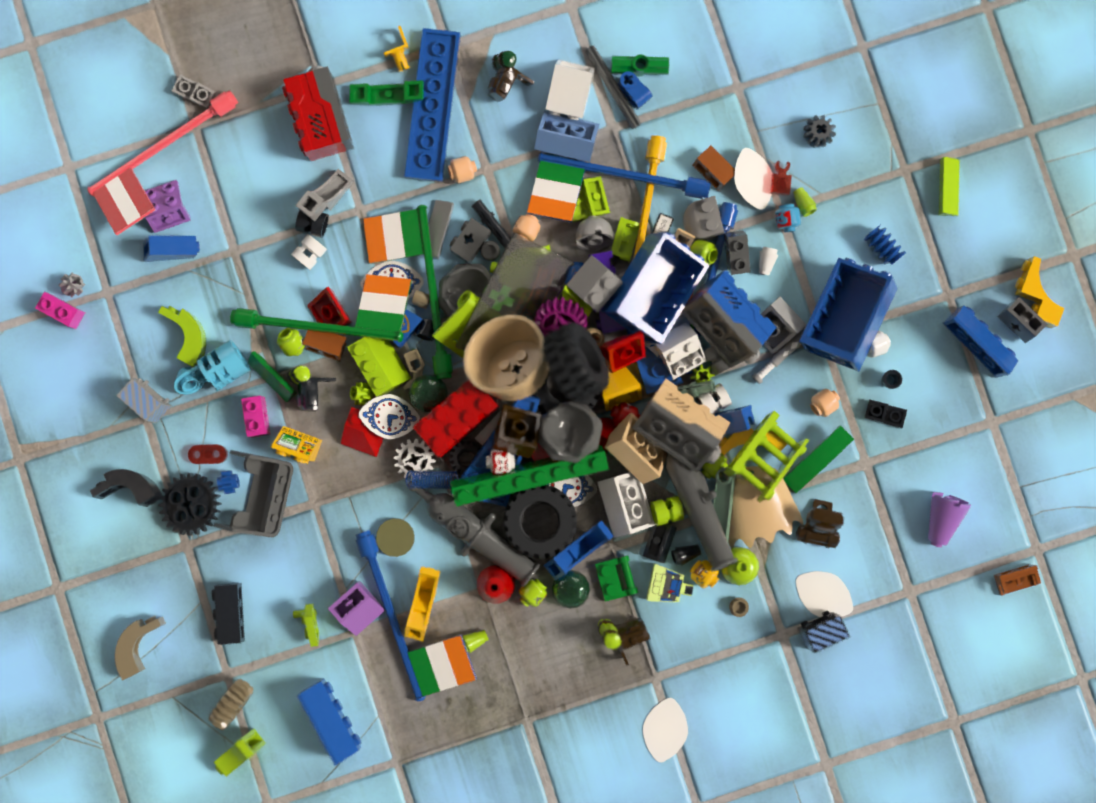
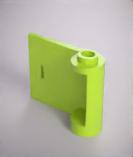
M470 290L461 294L457 301L458 309L432 334L435 339L463 359L466 346L470 342L472 335L483 324L502 316Z

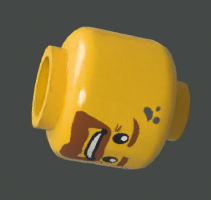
M698 560L690 569L691 579L702 589L708 586L712 588L719 580L717 578L719 570L711 572L712 566L708 560Z

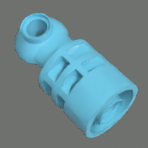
M229 340L198 359V365L195 367L181 368L174 380V389L180 394H192L201 389L204 383L208 381L213 384L216 391H219L251 371L236 344Z

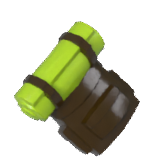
M640 617L627 619L625 623L615 625L609 619H600L598 622V632L602 636L603 643L609 649H616L618 647L626 666L629 663L623 650L651 639L647 627Z

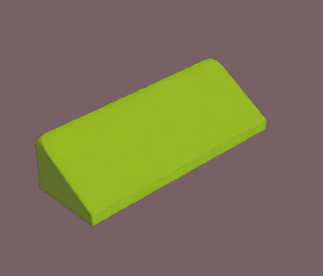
M942 157L940 159L939 216H959V159Z

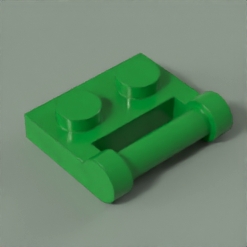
M629 555L595 564L605 602L639 593L634 585L628 563L630 561ZM621 563L627 585L626 590L621 588L616 564Z

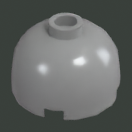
M590 216L578 225L576 243L580 249L589 251V247H596L595 251L606 249L613 244V229L607 220L597 216Z

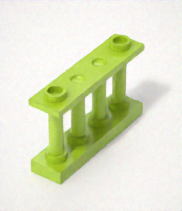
M775 411L770 412L764 417L724 471L729 477L736 474L741 475L761 492L757 499L758 502L770 500L776 493L774 489L797 457L803 455L807 450L805 446L809 442L807 438L796 442L782 430L776 422L780 415ZM768 431H773L793 448L788 457L767 440L765 435ZM758 445H762L783 463L778 471L774 470L756 454L755 449ZM747 460H752L772 477L767 486L745 469L746 466L744 464Z

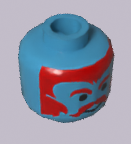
M794 204L781 205L775 211L777 228L784 229V233L794 232L795 227L801 225L800 210L798 207H794Z

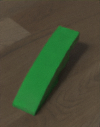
M841 425L838 426L811 453H808L783 480L794 493H797L836 458L854 438Z

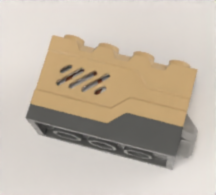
M665 379L632 429L695 472H698L704 463L713 464L721 454L719 443L730 422L720 415L714 416L710 413V409L704 404L698 405L694 402L691 395L688 393L682 394L677 390L675 384Z

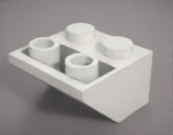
M687 322L669 331L662 344H655L658 354L673 380L707 361L697 334Z

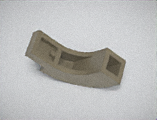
M154 616L146 621H143V619L137 620L130 624L121 634L115 649V664L122 681L145 670L138 653L139 643L147 633L166 624L163 617L156 618Z

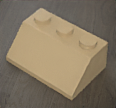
M630 413L610 433L605 448L642 484H645L661 476L668 453L632 429L638 418L633 413Z

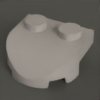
M715 196L695 201L685 210L683 217L684 229L686 232L694 235L696 240L707 241V238L725 234Z

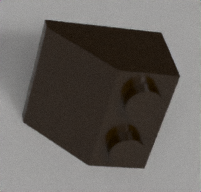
M504 404L495 429L492 449L530 458L537 448L541 414Z

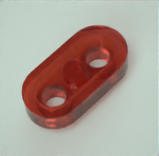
M218 444L195 445L188 451V458L194 464H220L225 462L228 457L227 449ZM216 450H218L220 453L219 457L217 458L214 456V452ZM196 451L200 452L199 458L195 457Z

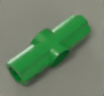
M642 54L637 56H612L611 74H623L630 71L639 77L644 75H668L669 57H646ZM641 62L645 65V67L643 69H639L636 67L635 64Z

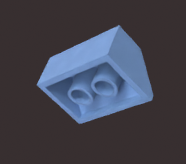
M544 111L534 149L540 150L543 153L557 154L560 157L590 162L599 124L581 119L574 120L568 118V116L553 115Z

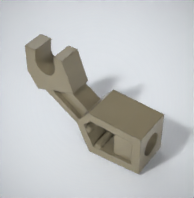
M418 349L403 354L410 372H413V379L403 386L404 390L407 388L413 389V394L407 396L409 400L417 397L421 392L420 386L425 363ZM419 359L421 366L417 370H413L410 362Z

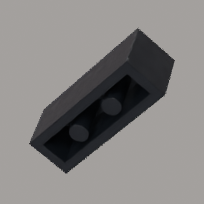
M242 583L214 586L212 590V600L215 601L213 620H216L214 639L217 640V645L244 642Z

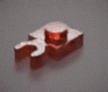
M777 161L775 163L777 174L773 173L771 176L770 194L790 195L792 175H786L790 168V162H786V168L782 169L779 166L780 161Z

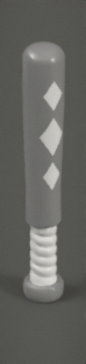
M807 325L790 339L759 373L752 375V378L758 384H761L763 382L762 379L774 367H777L801 345L799 341Z

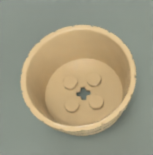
M504 315L483 324L472 335L465 349L464 369L469 380L482 391L505 401H517L534 394L543 385L549 372L542 351L544 338L539 328L531 320L519 315ZM515 365L518 367L522 366L519 374L516 372L512 373Z

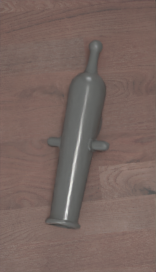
M668 453L665 459L666 470L684 506V516L688 515L712 566L710 571H718L736 563L738 559L733 557L712 503V499L717 496V493L715 491L709 492L705 477L700 470L695 472Z
M423 488L409 489L410 491H415L427 502L428 515L433 521L445 528L453 537L465 543L464 548L461 550L462 556H467L471 550H476L521 582V587L528 583L539 568V563L534 564L491 528V524L495 520L493 513H490L485 520H481L464 505L456 507L452 495L447 493L434 495Z

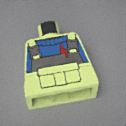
M653 563L646 600L679 602L681 594L692 596L693 585L683 583V574Z

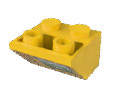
M283 426L271 448L276 449L275 453L285 457L293 455L295 456L294 460L308 464L309 461L315 462L322 440Z

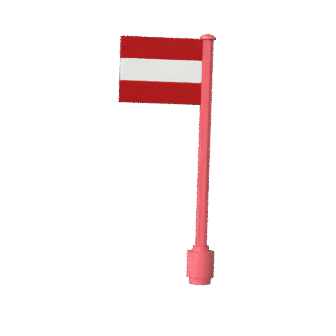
M230 90L224 91L210 100L211 105L207 110L93 186H88V193L96 198L116 235H119L155 211L153 204L132 169L213 115L222 117L234 109L235 105L239 102Z

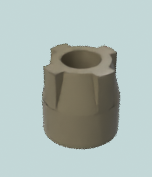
M416 290L411 304L427 309L430 302L429 294Z

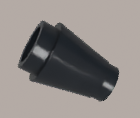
M698 544L675 547V550L671 551V555L675 565L682 566L700 556L701 550Z

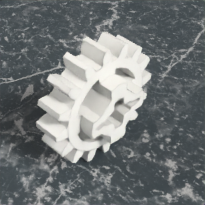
M408 439V445L401 443L402 449H396L399 456L394 457V459L398 460V463L394 466L401 468L398 473L404 472V478H406L408 472L405 466L408 465L413 467L414 471L434 470L431 463H435L436 460L432 459L431 456H434L435 453L429 451L431 449L429 446L425 447L426 442L424 440L419 444L418 439H415L414 443ZM415 447L422 448L425 453L417 452ZM408 449L407 457L402 460L404 452ZM412 455L423 457L417 461L416 465L413 462H407L413 458ZM428 459L427 465L422 470L421 465L423 461Z

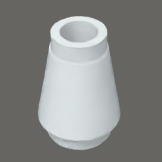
M763 246L762 251H760L758 273L770 276V272L778 257L777 249Z

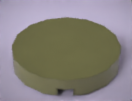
M393 518L387 520L380 525L377 531V545L388 556L399 557L405 555L414 544V530L408 522L402 519Z

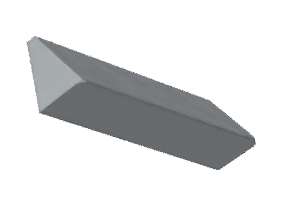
M436 200L428 226L432 256L435 259H439L454 208V203Z

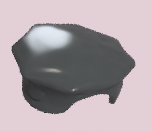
M457 264L439 282V307L449 318L458 309L457 301L459 297L467 290H470L492 307L495 300L488 297L492 289L497 291V282L482 264Z
M571 401L560 403L541 416L537 443L546 451L551 459L577 463L598 448L602 422L586 404H578Z

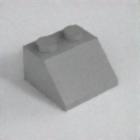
M591 255L566 285L598 312L623 281Z
M781 296L761 313L763 317H768L777 327L768 337L764 346L774 354L806 325Z

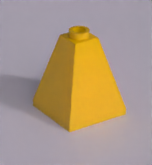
M626 367L614 373H611L608 368L609 384L603 391L606 412L612 410L615 405L618 406L621 402L630 404L642 400L641 385Z

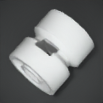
M307 234L301 241L302 246H297L291 255L311 270L317 263L316 258H321L327 249ZM306 249L312 253L310 258L304 254Z
M721 383L715 385V392L699 394V397H696L699 405L704 404L707 406L712 414L717 413L718 408L724 409L732 405L731 399Z

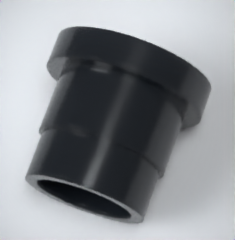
M423 319L415 335L423 340L433 341V321Z
M889 370L884 373L881 382L883 386L889 389H896L902 383V375L897 370ZM888 375L894 378L893 385L887 383Z

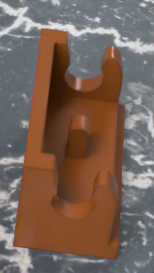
M712 145L693 163L696 170L718 192L735 174V169Z
M308 330L302 344L305 346V350L340 362L347 344L345 343L347 338L335 333Z
M1033 564L994 575L1001 596L1041 584L1038 567Z

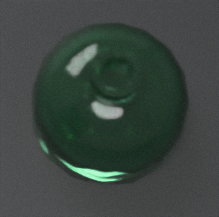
M434 375L419 376L411 383L409 399L411 404L419 411L430 413L448 397L446 384Z
M570 570L556 581L555 579L553 580L552 595L555 601L562 607L568 609L578 608L588 599L590 593L589 582L579 571Z

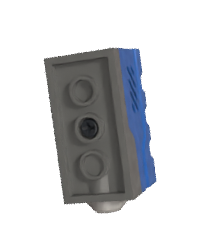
M725 270L703 284L686 303L681 312L732 368L743 361L747 364L754 362L760 356L759 349L777 327L768 317H763L760 314V308L756 303L748 301V294L743 288H737L734 285L735 279Z

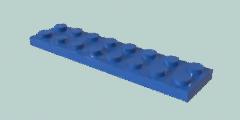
M422 29L416 81H424L423 100L413 103L405 178L443 182L460 32Z

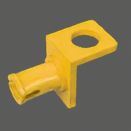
M398 26L404 45L384 52L385 58L393 56L398 72H402L401 63L405 70L410 68L403 53L409 47L401 26Z

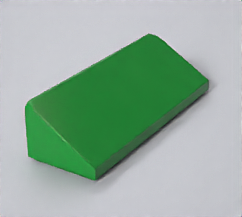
M253 351L250 354L248 364L285 402H289L297 394L293 387L259 353Z

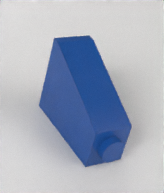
M148 236L143 242L144 262L194 258L200 251L199 241H196V236Z

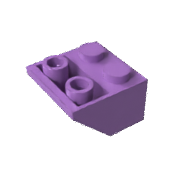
M361 581L357 582L328 608L334 617L355 636L385 611L383 606Z

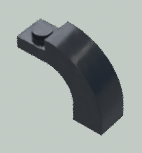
M127 469L112 470L103 474L106 481L97 483L96 487L90 490L94 498L104 499L122 488H129L134 494L138 505L148 507L163 498L161 491L153 480L141 473Z

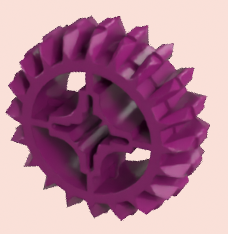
M555 297L553 301L548 299L546 304L542 303L535 317L536 326L544 338L548 333L570 322L580 323L585 329L588 323L583 307H579L578 302L573 304L572 299L565 301L564 297L561 300Z

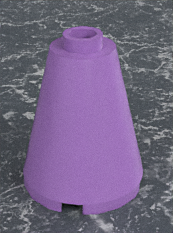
M933 492L928 540L931 541V545L942 548V545L949 543L968 513L971 504L952 495L943 497L944 493Z

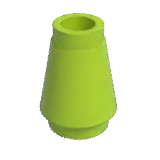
M803 187L793 192L800 214L807 217L817 211V204Z
M485 630L462 635L467 652L469 653L489 640Z

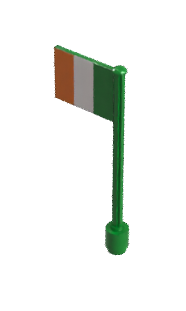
M419 205L415 210L364 218L369 264L424 255L435 332L442 324L426 211L428 207L426 205ZM435 339L437 352H435L436 356H432L434 375H436L437 380L452 378L451 354H447L444 344Z
M366 274L355 327L260 316L257 310L243 308L232 310L230 322L236 327L255 329L261 324L401 342L404 337L401 330L412 280Z

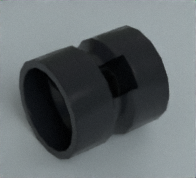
M299 210L295 230L305 234L311 232V235L323 238L327 230L329 215L322 212L314 222Z

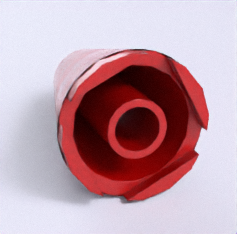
M497 565L485 568L477 579L479 595L485 601L492 604H500L507 601L515 589L514 577ZM496 584L498 586V590L492 589L491 585Z

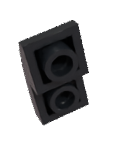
M869 399L864 418L903 429L907 410Z

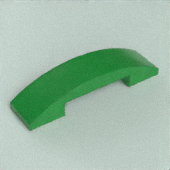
M404 81V84L387 85L350 84V104L399 105L422 101L424 81Z

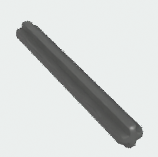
M594 45L588 47L586 54L632 129L639 127L641 124L639 118Z

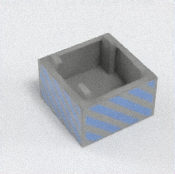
M132 378L118 393L117 397L145 421L157 423L170 409V400L162 398L148 385L150 383L148 380L143 381L141 378Z

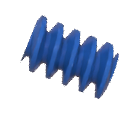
M879 225L864 238V241L871 240L868 246H876L873 252H881L878 258H886L883 264L890 263L892 265L905 255L906 252L899 253L901 246L894 247L896 239L889 241L891 233L884 235L887 228L879 229Z

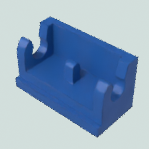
M751 405L714 414V416L720 415L730 422L724 435L749 430L750 425L755 424Z

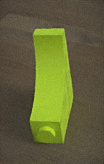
M252 729L214 761L216 770L219 774H224L227 777L261 749L266 742L255 729Z

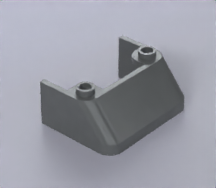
M231 450L230 454L245 457V471L254 474L246 512H235L231 518L230 525L214 523L213 527L234 533L264 537L277 536L281 529L292 480V464L283 460Z

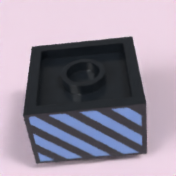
M828 610L822 612V617L811 622L805 620L798 627L807 649L813 653L850 637L841 616L834 612L829 613Z

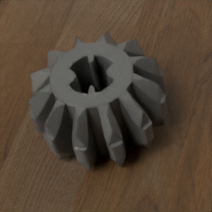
M817 115L813 117V120L808 119L807 125L803 128L806 131L803 135L804 138H810L807 143L811 144L813 141L816 148L819 143L822 147H825L826 143L830 144L833 141L831 137L836 135L832 131L836 128V125H830L832 119L826 121L825 115H822L820 119ZM819 129L823 131L820 134L816 132Z

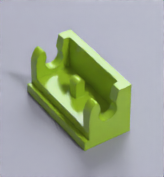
M620 217L611 249L613 258L630 262L639 230L638 222Z

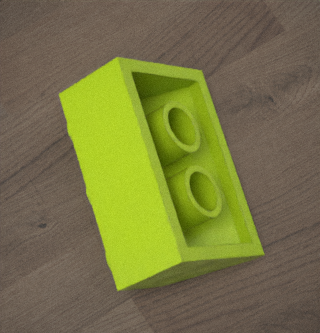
M363 337L347 347L376 397L385 395L412 379L392 344L387 339Z

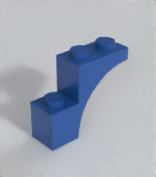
M600 521L579 536L566 549L556 554L544 566L556 581L589 554L610 540L613 535L608 527Z

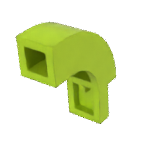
M170 305L168 309L161 306L158 313L176 322L184 333V344L176 358L195 367L198 365L197 360L202 358L206 351V335L201 323L192 313L183 308L179 311Z

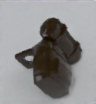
M815 499L812 510L807 514L806 524H801L797 528L795 533L797 541H802L804 544H817L825 546V548H836L840 543V535L837 530L844 524L842 513L832 511V502ZM819 505H823V506H825L827 509H821V508H817V507H818Z

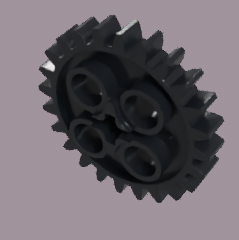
M188 473L187 477L184 474H180V480L173 477L174 484L167 482L169 489H162L165 496L162 498L163 503L158 504V506L163 507L159 514H165L162 521H169L166 527H173L172 532L179 531V535H185L186 533L187 536H192L193 532L199 535L200 529L206 532V525L212 527L211 520H218L214 514L221 513L219 509H216L217 506L222 505L221 502L216 500L221 497V495L215 494L218 488H211L214 482H207V477H201L200 474L193 476L192 473ZM199 488L200 493L195 497L194 490ZM180 493L181 500L177 503L176 496ZM203 506L204 513L200 516L198 510ZM182 512L186 513L184 521L180 519Z

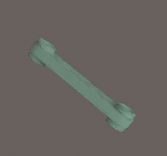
M723 467L716 473L715 492L717 496L714 498L713 505L728 541L736 475L726 480L723 474L727 467Z

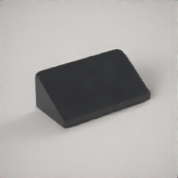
M669 524L653 526L643 556L665 563L677 527Z

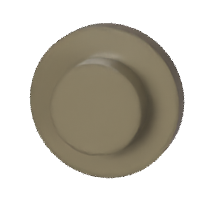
M738 597L730 602L729 609L734 616L743 617L747 614L749 605L745 599Z

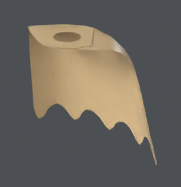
M759 466L745 468L748 471H753L752 475L765 486L772 479ZM736 474L728 540L731 548L734 547L738 539H741L749 548H752L757 537H762L769 543H772L778 530H783L791 535L793 521L796 520L803 524L801 514L783 478L774 489L776 493L770 500L758 502L757 499L761 492L743 476Z

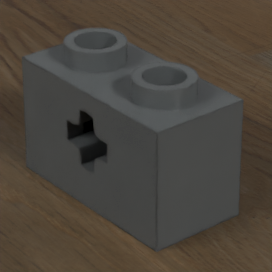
M473 218L469 222L467 220L464 222L460 229L462 231L459 237L455 236L450 243L451 253L468 264L472 263L481 250L482 245L491 235V231ZM472 236L473 243L469 242L466 244L465 238L469 239Z
M743 230L725 233L727 270L731 275L749 273L750 260L747 234Z
M1020 297L1010 303L997 316L1025 343L1035 338L1047 325Z

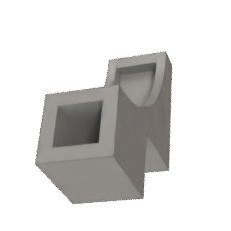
M337 169L322 186L316 190L307 191L296 206L315 222L325 208L329 211L333 209L354 181Z

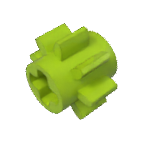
M701 364L699 371L696 369L692 370L695 375L690 377V379H695L697 383L710 381V377L715 376V374H710L709 370L711 367L703 369ZM704 372L707 380L700 381L698 373L702 374Z
M356 382V386H352L350 389V398L355 400V405H366L373 399L374 392L368 383Z

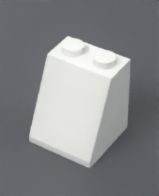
M558 60L554 67L545 110H550V114L558 116L561 113L566 114L568 118L574 120L583 118L595 68Z

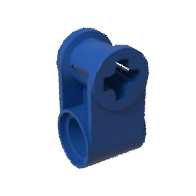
M627 71L621 75L618 85L636 109H639L653 97L651 91L633 72ZM629 80L631 81L630 84H629V83L624 84V81H626V82L629 81Z

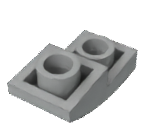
M181 74L172 89L173 93L206 109L215 93L214 90L196 83Z

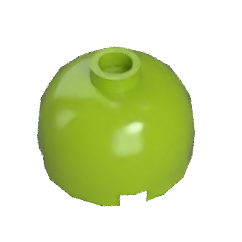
M731 548L733 557L737 558L738 561L720 569L723 577L729 583L738 586L752 582L759 571V562L756 555L747 548Z

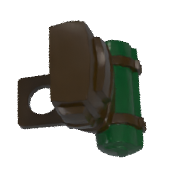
M502 51L500 54H495L492 58L493 69L497 72L496 76L490 79L487 89L489 90L488 96L497 102L506 98L515 79L527 86L534 84L533 80L514 68L517 58L512 51Z

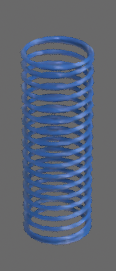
M408 471L406 474V485L409 489H451L450 481H452V475L455 480L453 473H455L457 480L459 476L455 471ZM411 472L410 477H409V485H410V487H409L407 480H408V475H409V473Z

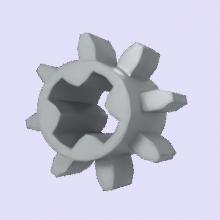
M72 272L69 276L65 274L61 278L62 282L59 286L63 294L72 298L75 294L79 296L83 292L82 288L85 284L81 276Z

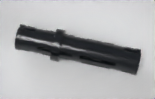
M481 199L471 206L482 219L481 222L487 225L506 251H509L516 245L496 220L495 214L488 210Z

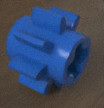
M232 470L221 472V476L217 477L219 491L224 490V494L235 493V488L240 487L238 474H233Z

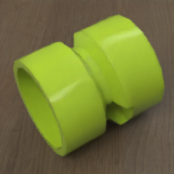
M678 496L666 498L665 502L661 499L650 503L652 517L656 526L668 524L669 520L676 522L684 519L683 507Z

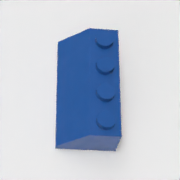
M965 305L959 307L943 322L948 330L996 378L1009 375L1019 361L1015 357V352L1010 348H1006L1002 344L1001 338L996 334H992L988 330V325L982 320L979 321L974 316L975 312L970 307Z
M323 679L306 688L297 696L333 764L336 766L359 751L361 739L357 733H353L351 729L352 723L348 716H344L340 700L335 699L332 692L334 690L329 681L326 682Z

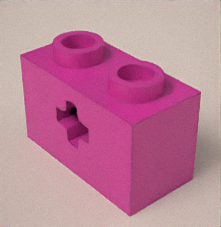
M45 291L35 309L74 329H77L85 314L84 311Z
M265 397L242 398L247 437L271 435Z

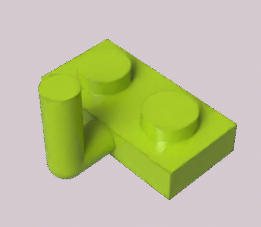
M305 604V610L293 611V618H301L302 624L306 625L305 638L309 639L310 647L318 646L317 611L314 609L313 604Z

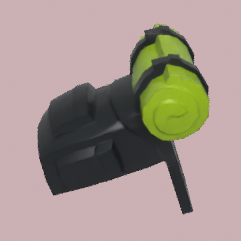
M302 365L296 366L287 372V378H289L290 382L297 385L298 395H296V403L301 411L316 412L318 410V382L336 381V378L310 377L309 369Z

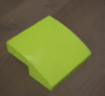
M601 176L582 180L572 223L583 221L590 216L599 217L610 213Z

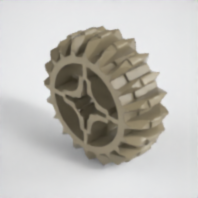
M242 679L235 681L212 710L209 722L220 730L226 729L251 697L253 687Z

